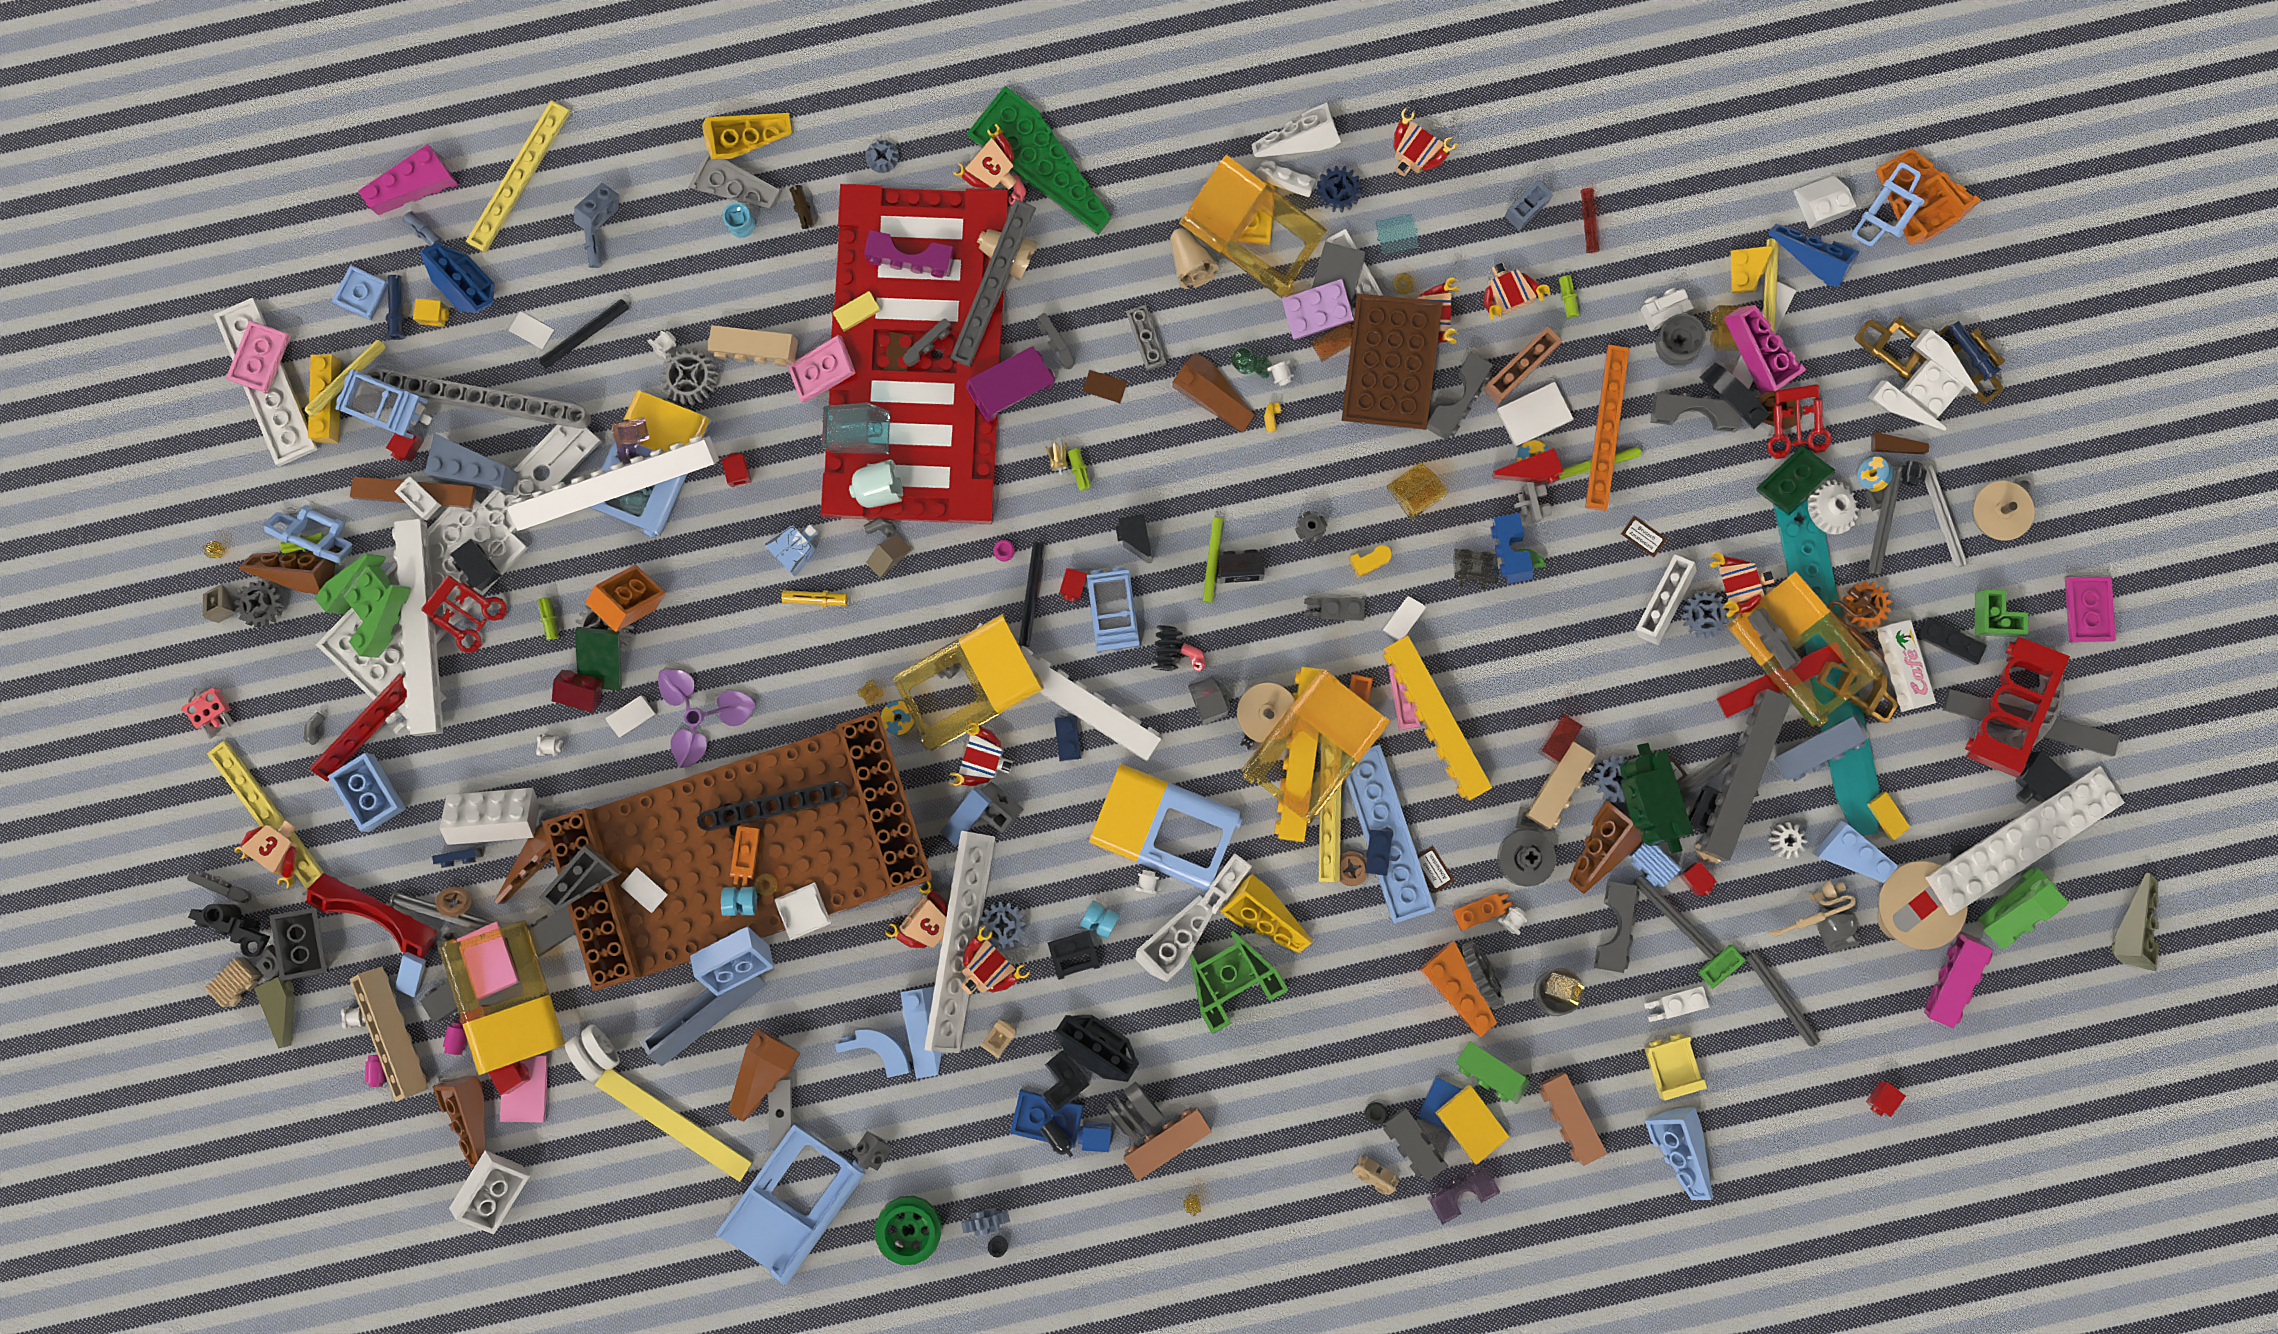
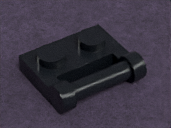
M1090 930L1047 942L1058 980L1065 979L1067 975L1094 968L1095 970L1100 968ZM1089 953L1090 960L1062 968L1061 961Z

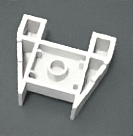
M1924 329L1910 347L1927 360L1901 391L1888 381L1881 380L1869 394L1868 398L1885 411L1940 430H1946L1947 428L1936 419L1963 388L1969 393L1977 394L1978 390L1948 342L1931 329Z

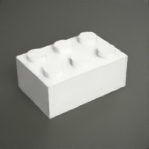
M485 1150L449 1209L455 1220L494 1234L530 1176L523 1165Z

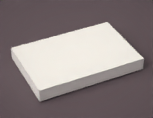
M1555 382L1497 409L1515 448L1574 420Z

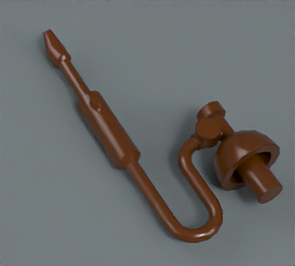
M1852 587L1848 591V594L1854 598L1851 605L1855 608H1863L1862 612L1855 613L1842 601L1835 600L1830 602L1827 607L1830 610L1829 614L1848 630L1847 633L1863 647L1873 651L1881 658L1882 662L1887 664L1884 659L1885 655L1872 646L1873 643L1854 626H1849L1832 611V606L1840 605L1850 615L1857 618L1868 615L1870 612H1872L1873 616H1876L1880 612L1878 607L1875 608L1870 603L1871 595L1867 589L1859 592L1855 587Z

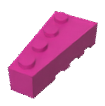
M426 144L358 190L368 207L377 215H381L402 207L410 201L421 200L422 197L431 193L436 194L442 192V189L458 186V183L438 154L429 144Z
M1756 305L1739 307L1724 317L1759 393L1776 391L1806 371L1802 364L1799 365L1794 359L1796 356L1793 352L1787 350L1783 345L1782 338L1772 331L1770 323Z
M1962 931L1956 936L1955 945L1948 948L1946 953L1948 955V963L1941 967L1938 974V981L1940 983L1933 986L1924 1009V1013L1928 1018L1953 1029L1962 1020V1011L1965 1005L1969 1004L1972 1000V991L1975 985L1980 983L1983 976L1982 971L1985 965L1990 963L1993 951L1981 939Z

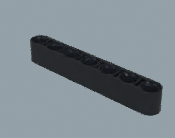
M834 781L701 812L698 815L697 824L702 830L716 831L839 803L848 798L849 788L842 782ZM836 786H841L843 794L836 798L833 795V790ZM819 790L822 797L819 802L815 803L812 800V794ZM797 795L800 798V803L797 807L793 808L790 800L793 796ZM773 800L778 802V809L775 812H771L769 809V804ZM752 805L757 809L754 817L748 815V808ZM730 810L735 812V819L732 822H728L726 819V815ZM711 815L714 823L712 826L707 827L705 818Z

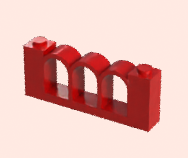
M2019 636L2014 642L2010 641L2005 653L2009 654L2006 660L2008 664L2001 672L2000 681L2002 686L1990 698L1989 709L1991 713L1982 720L1978 726L1977 734L1974 738L1970 737L1965 746V749L1968 750L1967 758L2016 778L2024 769L2070 658L2066 654ZM2013 667H2022L2048 677L2043 693L2039 694L2015 684L2010 679L2009 670ZM2006 693L2012 694L2037 704L2031 721L2002 710L1998 704V696ZM1994 720L2001 721L2026 731L2020 748L2017 749L1990 737L1986 729L1987 723Z

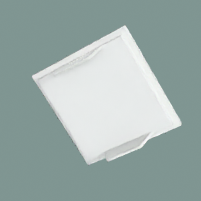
M816 883L774 899L790 940L831 924Z

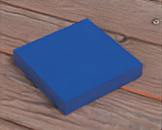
M1435 1076L1417 1117L1450 1132L1435 1112L1462 1089Z

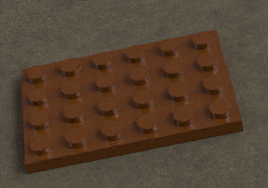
M1357 293L1341 421L1427 430L1443 302Z

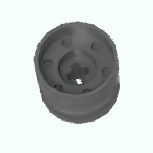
M1686 313L1669 317L1662 325L1655 342L1659 358L1664 363L1674 367L1690 364L1698 356L1706 339L1705 328L1702 322L1695 316ZM1678 340L1679 343H1683L1682 346H1679L1678 343L1675 344V341Z
M1556 968L1545 972L1537 979L1533 987L1535 1004L1542 1012L1549 1016L1559 1017L1572 1013L1580 1006L1583 1000L1584 988L1582 982L1575 973L1568 969ZM1558 987L1562 996L1554 998L1555 994L1552 993V990Z
M1135 1081L1124 1090L1128 1098L1126 1102L1118 1096L1115 1097V1101L1119 1105L1118 1109L1111 1102L1106 1105L1114 1123L1133 1141L1139 1139L1138 1134L1134 1130L1135 1128L1143 1135L1146 1133L1142 1122L1146 1121L1151 1126H1154L1164 1118L1152 1099Z

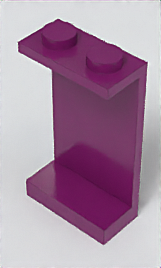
M1033 346L968 379L965 388L987 423L994 420L998 412L1045 387L1048 390L1052 389L1055 376L1051 369H1047L1043 363L1044 359L1041 353L1036 351Z

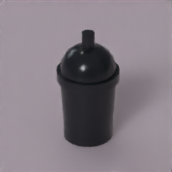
M1054 1119L1050 1120L1040 1129L1041 1133L1054 1152L1059 1155L1067 1154L1071 1158L1073 1156L1070 1151L1073 1146L1071 1137L1062 1130Z

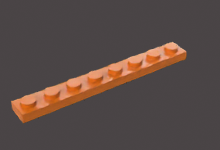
M1607 346L1585 502L1586 509L1607 511L1630 349L1628 347Z

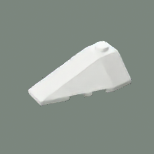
M1324 103L1301 114L1303 118L1295 123L1289 121L1285 124L1286 127L1282 131H1273L1252 144L1254 156L1264 157L1331 149L1338 143H1341L1328 104Z
M1200 895L1137 949L1135 959L1150 975L1168 982L1184 967L1213 915V912H1211L1212 907L1209 904L1206 906L1200 904L1203 899Z

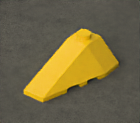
M789 113L706 117L702 125L705 146L712 160L733 159L792 134Z
M1253 874L1241 882L1229 900L1220 909V912L1241 927L1244 925L1251 927L1260 936L1264 933L1274 938L1276 943L1297 953L1303 951L1313 942L1311 937L1273 891Z

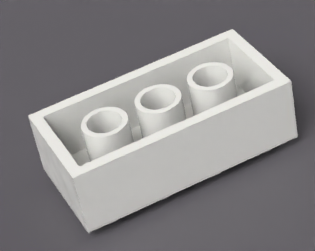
M533 788L446 795L440 831L447 845L534 838L539 802Z

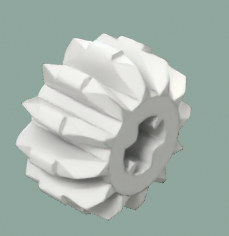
M1786 822L1784 826L1777 824V830L1773 829L1770 831L1775 837L1769 838L1768 841L1774 842L1775 845L1771 846L1770 849L1777 850L1776 856L1781 857L1784 854L1785 859H1790L1791 855L1797 858L1799 857L1798 851H1805L1801 844H1805L1808 841L1802 839L1801 836H1804L1806 832H1798L1799 825L1796 824L1792 827L1791 822ZM1791 838V843H1785L1784 839Z

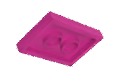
M2112 577L2066 578L2065 591L2069 643L2116 641Z

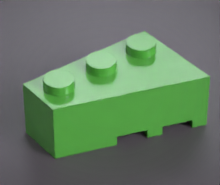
M1469 1041L1456 1061V1064L1460 1066L1459 1072L1469 1078L1471 1075L1479 1079L1477 1081L1479 1085L1487 1090L1490 1087L1497 1091L1496 1096L1506 1103L1508 1100H1511L1517 1104L1531 1083L1526 1077L1471 1041Z

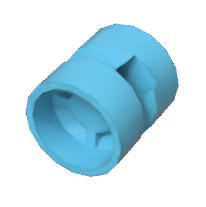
M732 203L724 209V223L734 236L745 238L753 233L755 220L744 204Z
M736 887L722 888L721 911L723 916H736L738 912L741 915L756 914L757 894L755 887H741L740 890Z
M1093 900L1080 926L1090 931L1095 929L1098 935L1108 939L1120 914L1111 909L1104 910V905Z

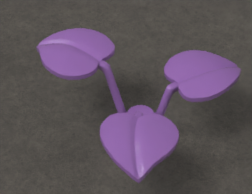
M662 669L659 672L658 685L663 699L673 706H678L685 700L686 713L684 720L692 729V732L687 729L679 730L671 739V751L679 768L693 765L705 754L707 739L702 734H695V726L701 724L705 716L720 712V718L723 723L729 726H738L749 718L756 706L751 697L745 693L732 690L718 696L717 704L719 709L703 712L700 708H691L687 697L693 693L695 688L691 675L682 670Z

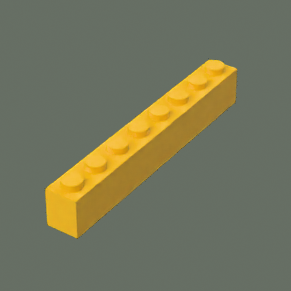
M1407 635L1383 648L1384 653L1382 656L1388 666L1392 665L1395 671L1393 676L1398 684L1402 683L1405 689L1403 694L1408 703H1413L1416 709L1413 712L1419 722L1423 721L1426 727L1424 732L1429 741H1434L1437 747L1434 750L1438 758L1445 761L1447 765L1445 770L1451 780L1455 779L1458 785L1455 788L1459 796L1470 801L1492 788L1409 636Z
M1301 667L1300 672L1296 671L1294 684L1298 685L1297 693L1292 695L1295 701L1320 669ZM1298 715L1291 736L1287 735L1286 748H1289V755L1284 757L1283 762L1286 778H1281L1280 791L1284 792L1283 800H1278L1277 812L1281 813L1280 821L1275 822L1274 834H1278L1277 839L1303 843L1305 840L1319 732Z

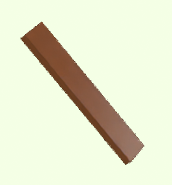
M353 477L350 498L406 503L394 492L404 481ZM418 482L441 506L473 509L476 494L474 486Z

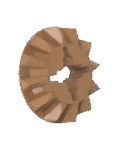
M1350 851L1340 855V882L1342 884L1357 886L1368 877V873H1365L1366 858L1362 854ZM1348 860L1353 866H1361L1355 870V878L1350 872L1343 873V870L1348 868Z
M449 887L437 895L435 905L440 915H446L447 918L450 916L458 918L459 915L466 914L467 910L471 908L472 899L470 893L464 888ZM457 897L458 904H455L454 907L451 908L450 903H452Z

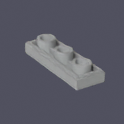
M1146 304L1126 311L1146 371L1166 365L1167 362ZM1144 335L1150 336V338L1147 340L1143 339L1142 337Z
M791 1079L779 1080L775 1084L776 1088L772 1092H768L769 1147H778L792 1127ZM779 1109L784 1111L783 1117L778 1115Z

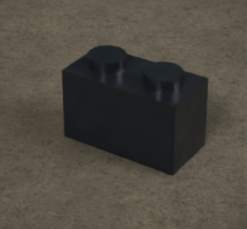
M473 539L468 540L450 554L454 559L452 561L453 565L459 572H464L467 576L464 579L471 588L475 587L482 591L502 576L479 543Z

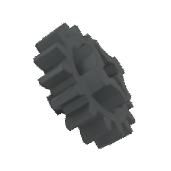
M258 581L257 584L250 582V588L243 586L244 593H237L240 601H234V604L239 605L235 612L242 614L239 619L246 621L245 624L249 626L254 625L257 628H260L261 625L268 627L269 621L277 622L275 616H281L282 613L278 610L279 608H284V605L279 603V601L284 599L283 596L277 595L280 590L273 588L272 584H265L262 581Z

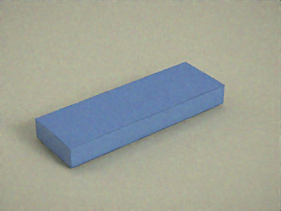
M977 787L973 788L940 833L953 845L957 846L961 831L969 832L992 800Z

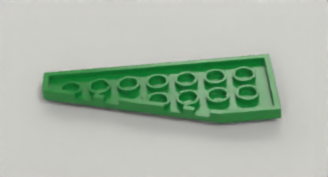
M1004 86L966 133L967 137L983 148L992 138L987 131L989 130L992 134L997 131L995 124H997L1011 144L1014 155L1011 170L1099 235L1111 220V216L1093 193L1087 181L1082 177L1078 168L1061 143L1056 139L1050 127L1045 123L1039 111L1008 87Z

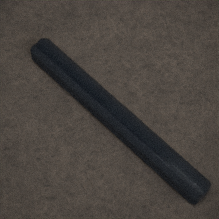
M623 299L618 300L539 358L540 364L546 369L627 311L629 307Z
M1033 542L1019 636V646L1029 647L1044 550V544L1041 542Z

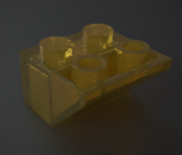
M1422 462L1386 486L1410 521L1445 498L1448 494L1447 489L1436 474Z

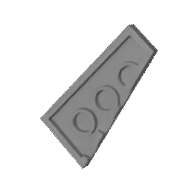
M708 150L688 188L770 210L773 209L782 192L725 159L712 160Z

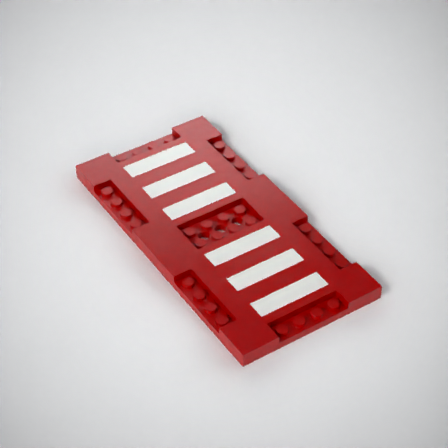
M840 184L839 236L833 312L870 291L881 311L845 332L832 313L831 339L837 335L843 338L855 374L828 389L829 404L825 472L823 473L821 516L823 518L869 520L883 518L894 521L992 524L998 413L994 420L987 423L965 387L968 379L1001 363L1004 287L971 367L950 357L991 260L989 256L979 249L978 238L982 231L987 232L988 229L998 232L1003 231L1008 218V190L966 188V191L883 188L882 185ZM869 230L890 234L895 248L908 255H916L925 251L932 242L953 246L954 258L950 276L937 278L927 272L916 274L906 268L896 270L886 264H881V266L870 264L864 255ZM946 318L952 327L949 329L951 331L950 334L943 340L939 338L934 342V348L927 354L923 352L917 364L915 363L913 367L907 366L903 361L904 356H901L898 359V365L901 368H907V371H883L884 367H887L890 362L886 356L887 346L891 342L890 332L908 334L903 335L899 339V344L907 348L910 345L912 347L941 320ZM935 350L943 352V357L940 360H934L931 357ZM886 460H893L897 469H893L895 477H900L903 488L901 502L866 508L858 503L856 497L852 498L849 486L852 485L853 474L858 469Z

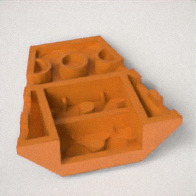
M1913 148L1876 169L1882 186L1886 180H1889L1901 162L1919 171L1921 174L1912 194L1925 200V203L1922 207H1918L1903 229L1909 245L1925 243L1958 223L1981 202L1979 197L1976 195L1973 197L1966 191L1967 189L1961 184L1957 185L1949 179V175L1944 171H1938L1933 167V163ZM1901 169L1893 183L1909 191L1915 175L1905 169ZM1891 191L1888 200L1899 221L1911 202Z

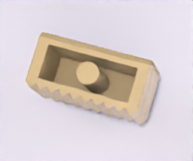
M236 957L205 987V990L222 1007H234L242 1000L241 995L246 990L250 991L258 984L257 979L261 974L245 957Z

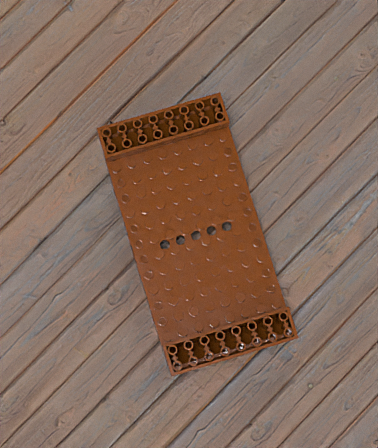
M879 711L837 724L838 728L615 802L593 809L583 808L543 821V827L558 875L586 844L593 847L622 872L567 905L592 991L609 988L691 962L690 956L747 926L760 938L785 931L786 928L774 899L812 883H816L828 916L900 893L932 880ZM839 781L846 784L849 788V796L845 801L740 825L741 827L760 829L755 873L753 879H749L747 887H759L761 896L757 899L755 915H741L738 912L736 916H723L721 911L722 888L736 887L740 890L743 878H740L739 886H733L734 877H730L735 837L731 834V827L716 831L702 830L697 824L698 815L703 811L724 807L729 803H742L829 782ZM836 786L833 790V795L838 798L843 794L841 786ZM819 790L813 792V802L817 803L821 800V792ZM797 795L793 796L790 800L793 808L797 807L800 803V798ZM776 800L771 801L769 804L771 812H775L778 809V802ZM752 805L748 808V815L754 817L757 809ZM735 813L731 816L726 815L728 822H732L735 819ZM709 815L705 818V824L707 827L712 826L714 819ZM636 868L668 894L652 913L621 887L622 883Z

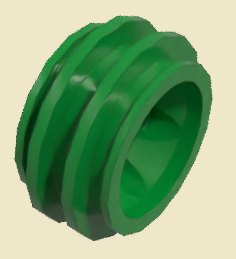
M915 1195L900 1196L889 1201L880 1211L875 1225V1241L880 1252L888 1260L900 1265H916L927 1260L937 1249L942 1234L941 1219L936 1208L926 1199ZM904 1212L905 1216L899 1219L896 1214ZM915 1212L919 1214L921 1218L918 1219L916 1216L913 1215V1213ZM909 1224H912L915 1230H909V1232H907L904 1230L903 1226H908ZM890 1225L895 1226L896 1231L894 1233L888 1231ZM923 1226H927L929 1228V1232L927 1234H923L921 1232V1228ZM898 1240L903 1241L904 1246H903V1247L897 1246V1245L895 1244L896 1241H898ZM913 1241H919L921 1246L914 1248L912 1246Z

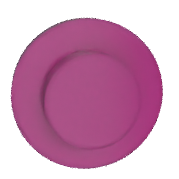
M1001 540L995 544L993 552L999 561L1006 562L1013 558L1015 548L1011 542Z

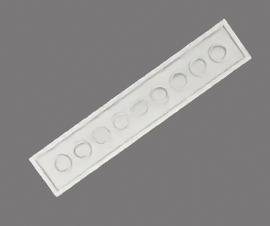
M2097 766L2062 788L2046 801H2042L1925 878L1947 913L1954 915L2123 805L2124 801L2102 767Z
M961 831L924 1050L959 1053L969 997V994L961 987L968 979L962 973L964 968L962 962L966 946L975 936L979 935L980 917L983 914L995 842L994 836Z

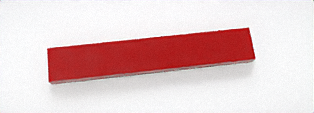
M1837 642L1800 658L1802 662L1791 670L1785 672L1783 668H1779L1717 698L1716 700L1725 718L1753 706L1755 696L1763 690L1769 689L1780 693L1820 674L1827 661L1837 664L1845 662L1846 660Z
M401 673L309 767L313 773L328 782V775L340 769L383 725L386 718L405 702L407 689L404 687V676Z

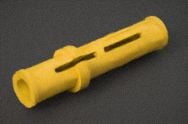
M783 590L782 603L822 605V607H828V605L847 607L848 594L829 593L826 590H823V592Z

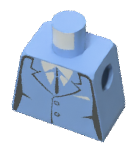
M810 524L801 532L792 525L767 541L764 545L793 576H796L816 549L809 542L818 533Z

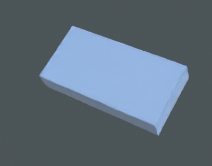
M406 952L402 956L395 989L415 997L419 992L426 960Z

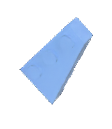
M1843 821L1838 823L1812 853L1819 858L1883 883L1898 868L1897 864Z

